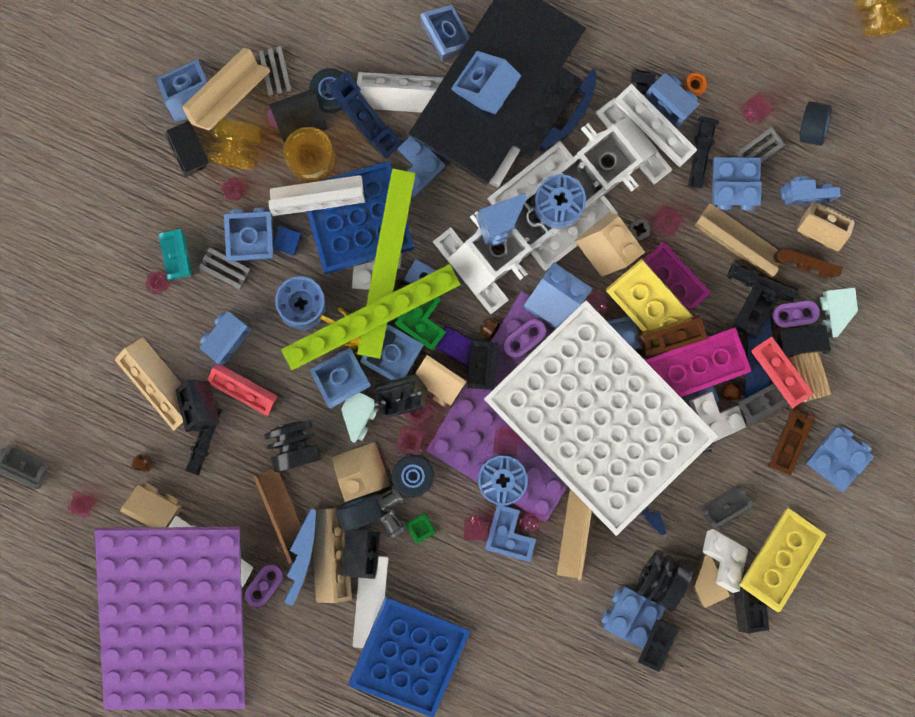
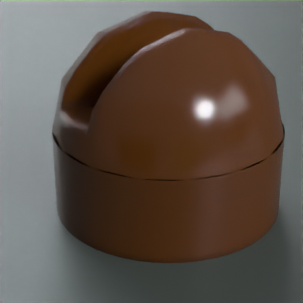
M486 319L483 321L486 326H480V331L482 335L491 340L496 334L500 323L492 319Z
M733 382L727 383L723 387L722 398L728 400L741 399L740 386Z
M142 454L134 457L131 468L149 472L151 459L148 455H145L143 460Z

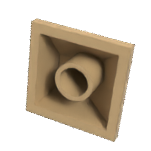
M376 442L331 457L345 502L391 486Z

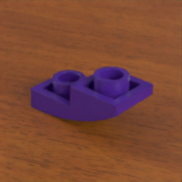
M445 326L443 329L446 333L435 348L469 368L471 341Z

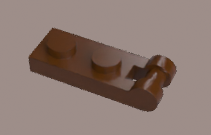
M788 249L779 250L774 254V261L778 264L789 262L797 265L796 269L809 273L810 270L819 272L818 276L832 280V277L840 276L843 269L841 266Z
M700 315L637 334L639 342L643 345L642 352L644 357H652L708 339ZM658 338L659 344L652 345L651 340Z
M796 407L791 408L768 467L791 476L815 415L810 413L804 414ZM796 420L803 423L801 429L794 426Z

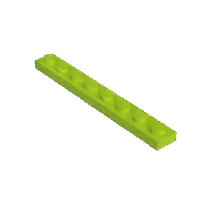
M448 264L281 349L290 369L294 370L461 284L451 265Z

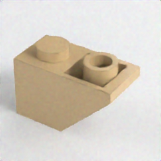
M705 553L702 554L692 582V587L701 606L704 608L730 597L727 589L716 584L720 565L719 561Z

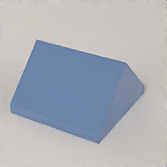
M453 5L427 11L420 15L421 24L442 62L461 52L470 36Z

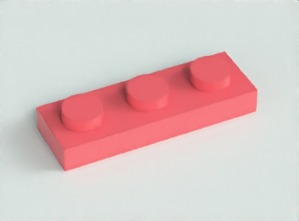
M770 337L751 351L792 409L813 395L810 388L773 337Z
M218 363L213 366L208 378L210 385L266 416L272 411L278 397Z

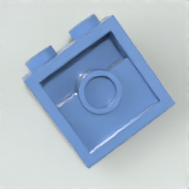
M713 157L712 204L718 205V209L731 210L732 205H741V210H755V205H761V158Z
M808 176L795 177L790 183H785L784 186L780 187L781 200H785V206L812 204L813 201L829 203L841 197L840 187L833 188L832 184H822L816 188V181L808 180Z
M254 208L253 213H244L243 209L230 210V214H224L227 262L274 259L273 215L271 211L267 212V208Z
M387 324L381 359L359 355L362 358L360 363L390 380L406 377L424 344Z
M351 348L337 353L334 357L317 364L316 367L309 370L329 409L371 386Z
M844 426L841 429L833 427L805 463L843 493L874 457L870 453L872 448L863 441H860L858 444L852 439L854 434Z
M623 585L621 590L617 588L611 601L614 604L611 610L607 609L602 616V628L644 649L656 619L660 620L665 608L652 600L646 599L643 595L636 594L635 591Z

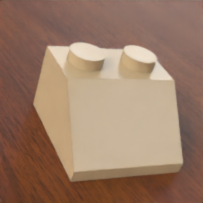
M609 212L574 240L601 277L629 266L645 253L621 218L612 212Z
M428 355L415 373L428 388L427 390L435 395L433 400L444 407L446 404L452 405L466 384L464 379Z
M145 483V485H137L120 511L149 527H168L173 518L178 516L182 505L178 504L179 500L169 494L163 496L157 493L158 488Z

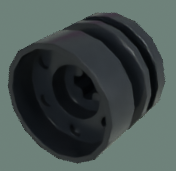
M296 421L284 424L264 434L265 440L276 437L277 442L267 445L268 449L279 448L280 453L270 458L274 473L322 460L318 445L306 444L307 440L315 436L314 432L305 435L303 433L304 429L313 427L311 421Z
M656 550L652 557L647 560L639 575L636 594L642 596L648 589L646 599L651 600L656 593H659L658 605L673 612L689 586L694 568L682 561H678L673 568H670L672 556L667 555L661 563L663 552Z

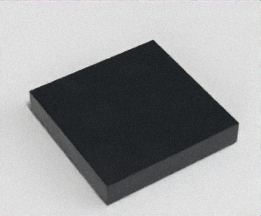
M314 88L269 104L284 144L328 129Z

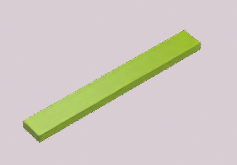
M392 169L366 306L394 291L416 173ZM387 323L360 336L358 355L381 359Z

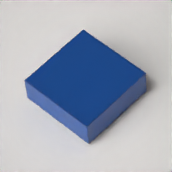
M279 226L273 242V249L294 256L302 234Z

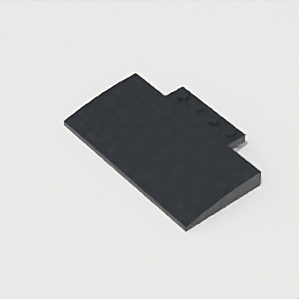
M493 0L408 135L484 185L490 182L512 145L532 158L582 80L562 66L586 30V27L543 0ZM476 51L505 59L521 75L515 88L511 90L496 114L478 108L451 89Z

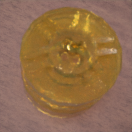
M855 0L858 13L869 14V16L860 20V25L867 26L862 30L863 36H887L912 25L911 18L904 17L910 13L909 9L897 8L906 0Z
M221 119L212 130V136L220 139L221 143H211L209 147L219 153L210 152L207 159L231 169H255L257 162L247 157L256 158L259 153L250 149L249 145H260L263 129L241 121Z
M302 127L294 131L287 138L284 145V158L290 171L298 180L305 183L317 182L327 179L333 173L336 166V154L329 137L323 131L314 127ZM315 155L316 160L308 161L307 156L312 157Z

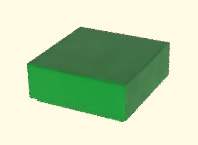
M426 512L405 523L416 544L437 533Z

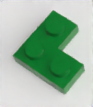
M436 297L397 317L394 324L433 351L446 333L444 329L428 319L441 299Z

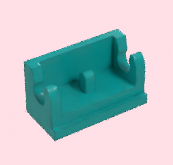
M182 229L159 233L158 237L167 281L193 277L185 232Z

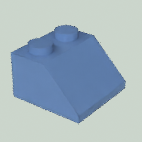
M476 51L451 89L478 108L496 114L511 90L515 88L521 75L505 59Z
M198 59L156 78L163 100L175 123L188 119L182 106L208 82Z
M664 73L648 89L644 97L679 128L699 106L698 98L691 91L687 90L686 92L679 86L681 83L672 74L669 76Z
M526 193L480 209L476 220L486 244L492 243L495 246L507 241L506 238L509 237L527 199Z
M553 262L523 308L554 329H557L584 302L592 288Z
M229 311L226 314L222 312L214 322L216 327L211 333L207 331L200 340V343H202L200 349L216 363L223 366L226 365L252 330L251 327Z

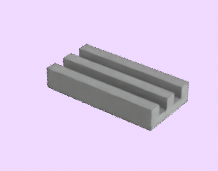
M282 47L258 51L262 66L267 67L265 56H269L277 90L273 91L269 74L266 75L265 82L269 97L291 93L292 90ZM274 54L279 56L286 86L285 89L281 88Z
M770 127L736 152L734 156L743 157V153L770 133L773 137L747 157H755L777 141L778 145L761 157L762 163L786 144L774 128Z
M209 247L199 268L240 290L251 269L236 261H228V263L244 271L243 275L211 259L213 254L226 261V256ZM209 262L240 279L239 282L236 283L206 266Z

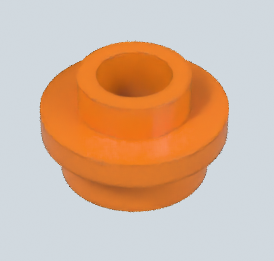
M691 73L684 80L685 91L689 90L696 96L703 94L707 88L706 78L700 73ZM691 82H698L699 88H692Z

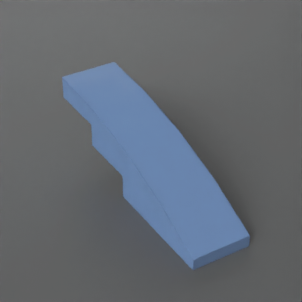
M310 508L289 549L297 554L286 574L287 577L294 580L284 598V602L293 606L302 587L311 558L316 510Z

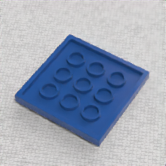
M390 161L320 180L325 181L360 175L362 177L365 203L307 211L325 275L375 261L392 173ZM407 223L401 253L415 249Z
M385 596L348 685L427 716L434 717L471 631Z

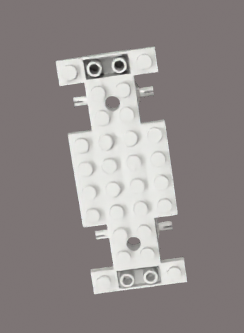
M615 98L596 112V115L608 129L597 134L589 123L582 127L581 130L589 138V142L574 157L559 141L487 198L490 204L494 205L524 193L527 196L509 237L506 238L507 241L501 243L505 248L503 254L495 255L491 250L493 244L485 243L474 215H471L470 218L477 225L478 229L465 243L461 241L452 228H449L433 241V244L490 315L509 301L495 281L511 269L519 280L523 279V276L525 277L528 273L519 263L529 254L534 257L544 271H547L553 262L557 263L578 246L574 240L609 212L618 214L604 195L622 181L631 192L639 185L631 177V173L636 169L640 168L653 185L672 171V168L659 154L657 148L644 132L614 103ZM604 157L611 158L613 166L605 168L601 164V159ZM558 174L569 175L576 179L584 188L586 196L585 208L578 220L570 227L562 229L550 228L543 224L537 217L534 209L535 195L541 183L550 176ZM563 195L554 198L557 200L556 205L561 206L562 203H567L563 200Z

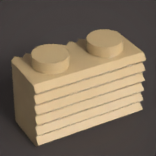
M813 201L802 216L797 231L802 233L804 237L812 238L822 243L824 247L832 248L839 252L848 238H850L855 222L834 212L833 209L830 210L824 205L822 206L820 203L817 204L816 201Z
M819 352L799 354L788 358L813 393L812 396L803 402L831 395Z

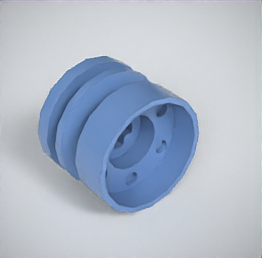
M558 174L550 176L541 183L535 195L534 209L537 217L550 228L562 229L570 227L578 220L585 208L586 196L584 188L576 179L569 175ZM563 195V200L567 203H562L561 206L556 205L557 200L554 198Z
M304 276L292 277L284 281L277 290L275 296L276 309L282 321L290 328L309 330L321 322L320 315H325L326 300L320 285L313 279ZM303 300L304 303H308L304 306V310L295 307L299 305L298 301Z
M497 455L489 458L481 466L478 473V486L481 494L489 502L496 505H510L517 502L526 491L528 476L524 466L518 460L510 456ZM500 474L509 477L505 487H502L500 483H496V479L500 478Z

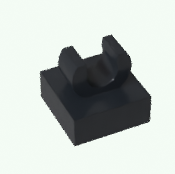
M631 69V81L637 82L636 89L641 94H646L647 83H655V72Z

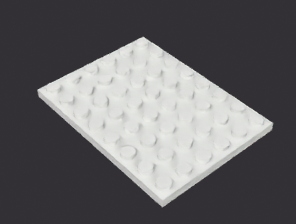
M587 301L581 304L484 398L501 418L616 536L718 437Z

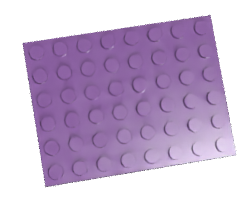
M522 291L491 341L498 343L494 389L556 330L523 308L530 296ZM533 319L539 320L544 324L546 334L537 345L519 358H512L506 354L504 350L505 340L522 325ZM532 327L529 330L530 335H538V329ZM513 342L511 348L517 351L520 349V344ZM466 383L426 451L477 482L481 466L489 458L505 455L518 460L525 468L528 484L524 495L513 504L546 523L568 486L484 400L493 390L467 388ZM500 474V478L496 479V483H500L502 487H505L506 482L509 481V477H505L504 474Z
M240 527L96 528L95 548L104 710L245 709Z

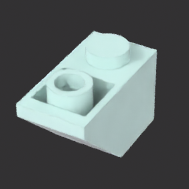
M855 288L823 292V297H820L821 309L825 311L826 320H823V326H827L829 338L838 337L858 312Z
M362 393L347 399L341 409L352 442L357 443L358 439L363 441L368 431V428L365 427L368 420H374L379 410V407H375L374 399Z

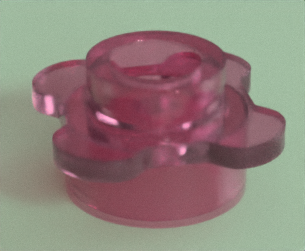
M79 491L73 493L71 505L68 507L71 514H81L83 518L89 517L91 515V505L95 503L94 497L82 495Z

